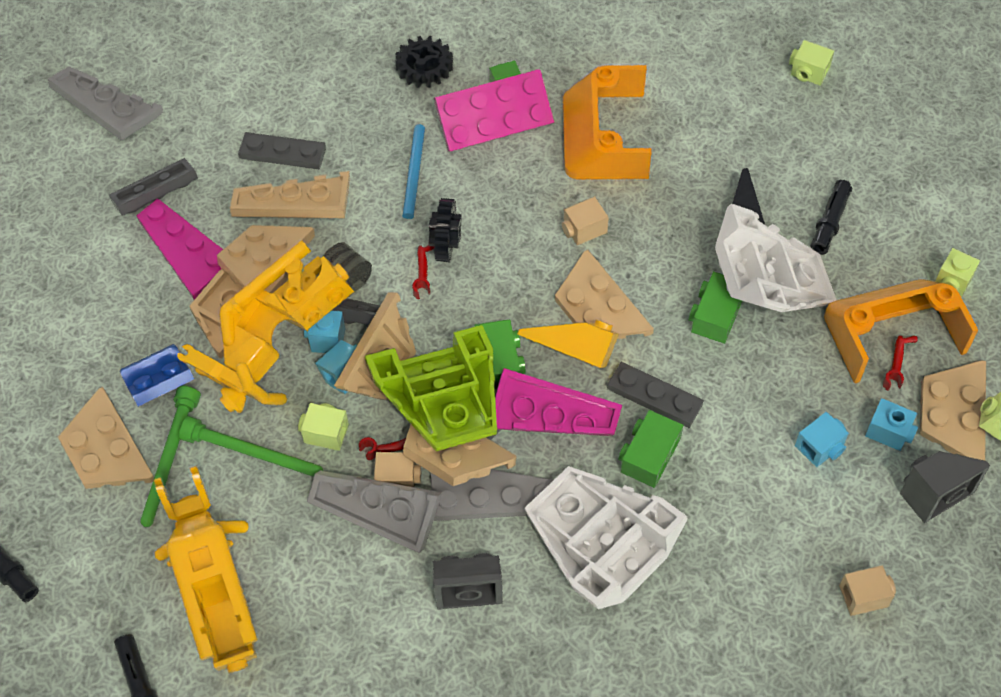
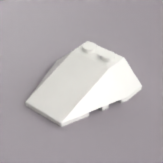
M730 204L727 207L715 250L719 259V266L722 269L727 284V291L732 298L779 312L828 306L831 302L836 301L830 280L818 252L794 237L790 240L786 239L778 233L780 228L774 224L769 227L758 221L759 215L752 210Z
M570 466L524 508L527 516L573 590L597 609L623 603L668 558L687 521L685 514L661 497L655 495L648 497L636 493L634 488L626 485L622 488L607 483L605 478Z

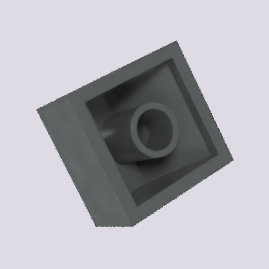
M938 451L930 457L923 455L911 464L912 470L903 480L905 484L900 495L923 523H926L974 494L990 465L985 460Z
M480 553L474 555L473 558L461 559L456 556H446L438 561H433V584L437 610L503 604L499 555L492 556L488 553Z

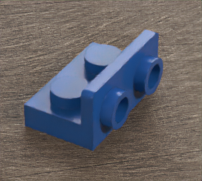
M175 344L120 369V374L138 407L194 380L186 363L178 359L177 354L180 352Z

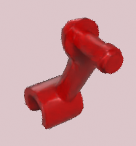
M419 245L418 279L412 284L413 295L416 299H420L418 292L420 288L426 289L429 295L431 293L430 284L427 280L428 263L426 252L434 250V246L422 247Z
M899 335L897 337L892 367L886 373L883 381L885 390H890V380H895L898 383V387L901 388L904 381V375L900 372L904 357V344L916 343L918 341L917 336L903 338L902 335Z
M365 437L360 440L358 447L359 451H363L366 447H372L373 449L366 453V459L373 460L376 457V452L403 450L406 438L392 443L377 445L373 438Z

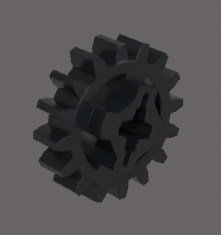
M418 36L416 42L408 39V46L400 45V52L395 54L396 71L399 72V78H406L408 85L416 82L417 88H420L422 83H426L428 88L431 87V82L440 85L441 77L448 79L449 71H453V53L449 51V45L442 46V39H438L435 42L432 41V36H429L427 40H423L421 36Z
M441 198L437 212H432V217L429 221L428 243L429 246H434L436 261L450 262L453 248L458 249L459 242L461 241L462 215L456 214L455 199Z

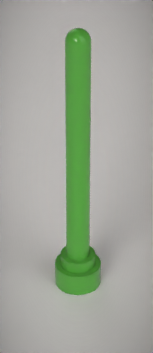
M178 387L173 399L177 410L154 479L161 478L164 487L180 441L179 432L181 425L188 416V413L198 406L201 393L192 387ZM154 480L140 520L141 525L144 527H150L153 524L160 503Z
M190 416L184 419L180 428V440L194 443V441L201 442L203 440L313 477L315 473L320 470L323 471L320 465L207 429L201 420Z

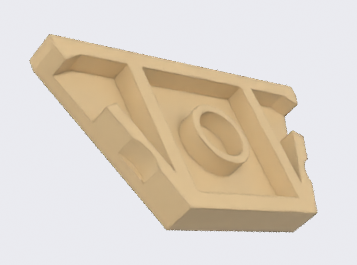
M251 225L217 255L218 265L224 272L229 273L234 283L239 282L244 288L298 242L303 240L306 244L310 243L315 236L314 228Z
M584 251L555 294V301L573 324L585 322L595 324L596 319L613 325L611 331L619 334L617 339L626 338L627 335H652L654 328L590 251Z
M222 268L189 306L191 313L215 353L221 359L224 357V346L219 311L225 302L243 288L239 282L234 283L229 273L224 272ZM285 272L268 286L265 291L271 294L288 280V273Z
M397 292L387 293L334 385L337 389L375 399L389 400L375 385L365 356L395 348L400 361L415 356L416 350L413 339L409 335L407 319L400 317L396 303L401 301Z
M977 361L923 377L921 381L920 407L921 436L933 443L940 444L946 451L952 454L957 453L961 456L985 460L986 431L979 427L981 417L980 408L986 400V361Z
M103 387L99 388L58 436L84 487L89 489L99 488L104 485H126V482H153V474Z
M412 424L403 446V455L452 486L465 483L471 478H481L490 475L491 469L505 465L507 469L512 468L516 465L517 458L516 455L486 437L435 451Z

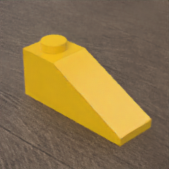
M596 319L595 324L585 322L519 329L517 335L599 368H606L619 336L618 333L611 331L613 325Z

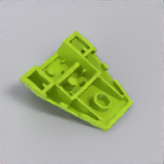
M483 325L453 332V345L450 348L400 361L395 348L365 356L375 385L435 451L497 434L493 347Z

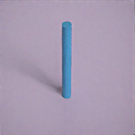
M421 124L414 126L402 215L406 219L414 218L425 127Z

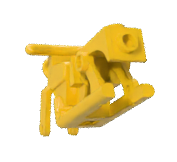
M303 240L298 242L221 306L219 316L225 366L197 351L189 344L182 346L188 352L187 355L177 354L180 361L195 367V371L199 375L206 376L224 386L220 389L223 395L220 397V401L230 412L236 410L238 413H241L244 410L246 395L264 405L285 404L287 402L285 394L266 392L256 384L279 358V352L272 346V335L275 327L280 322L286 320L308 331L309 328L354 292L346 281L350 278L349 274L339 263L334 266L324 256L322 258L317 256L303 268L301 259L311 252ZM285 272L288 273V281L272 294L265 291L268 286Z
M194 466L190 470L199 495L184 497L177 503L171 502L162 479H154L158 496L168 518L177 520L175 523L176 528L173 530L168 542L155 551V558L159 561L170 558L167 566L173 568L200 660L212 657L216 670L227 669L228 673H233L248 667L247 661L257 658L253 643L258 641L251 620L250 610L243 594V588L229 547L233 545V541L226 540L225 534L245 533L248 531L249 525L246 521H215L212 518L210 512L207 511L211 506L207 490L197 466Z

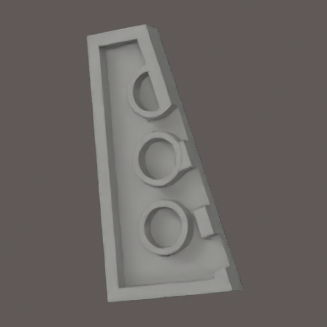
M70 66L48 78L51 89L121 141L163 113L161 105L156 103L152 105L147 104L138 95H126L120 92L119 87L112 84L103 85L98 83V78Z
M491 469L490 475L481 478H471L465 483L452 486L431 473V490L443 492L434 521L527 516L524 508L553 480Z
M320 470L314 475L307 502L420 553L426 545L443 492Z

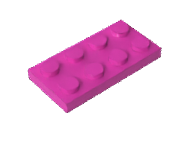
M540 69L434 98L449 152L554 123Z

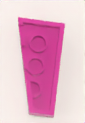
M157 198L136 215L137 219L195 300L221 270V267L218 265L217 255L223 249Z
M505 368L502 371L495 394L497 430L613 436L622 409L621 404Z

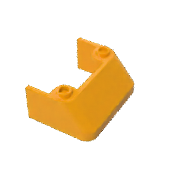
M646 65L599 66L564 93V169L569 177L573 179H649L652 149L623 148L622 138L618 133L610 130H599L598 97H644Z
M919 279L831 302L826 308L824 320L854 384L861 381L869 360L858 335L868 333L873 328L874 322L933 307L942 317L960 354H967L978 332V328L957 289L949 284Z

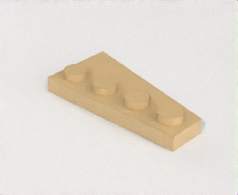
M339 172L340 177L327 179L326 175L314 176V181L298 183L297 179L287 180L281 186L275 187L268 183L235 188L230 205L231 217L345 218L350 172Z

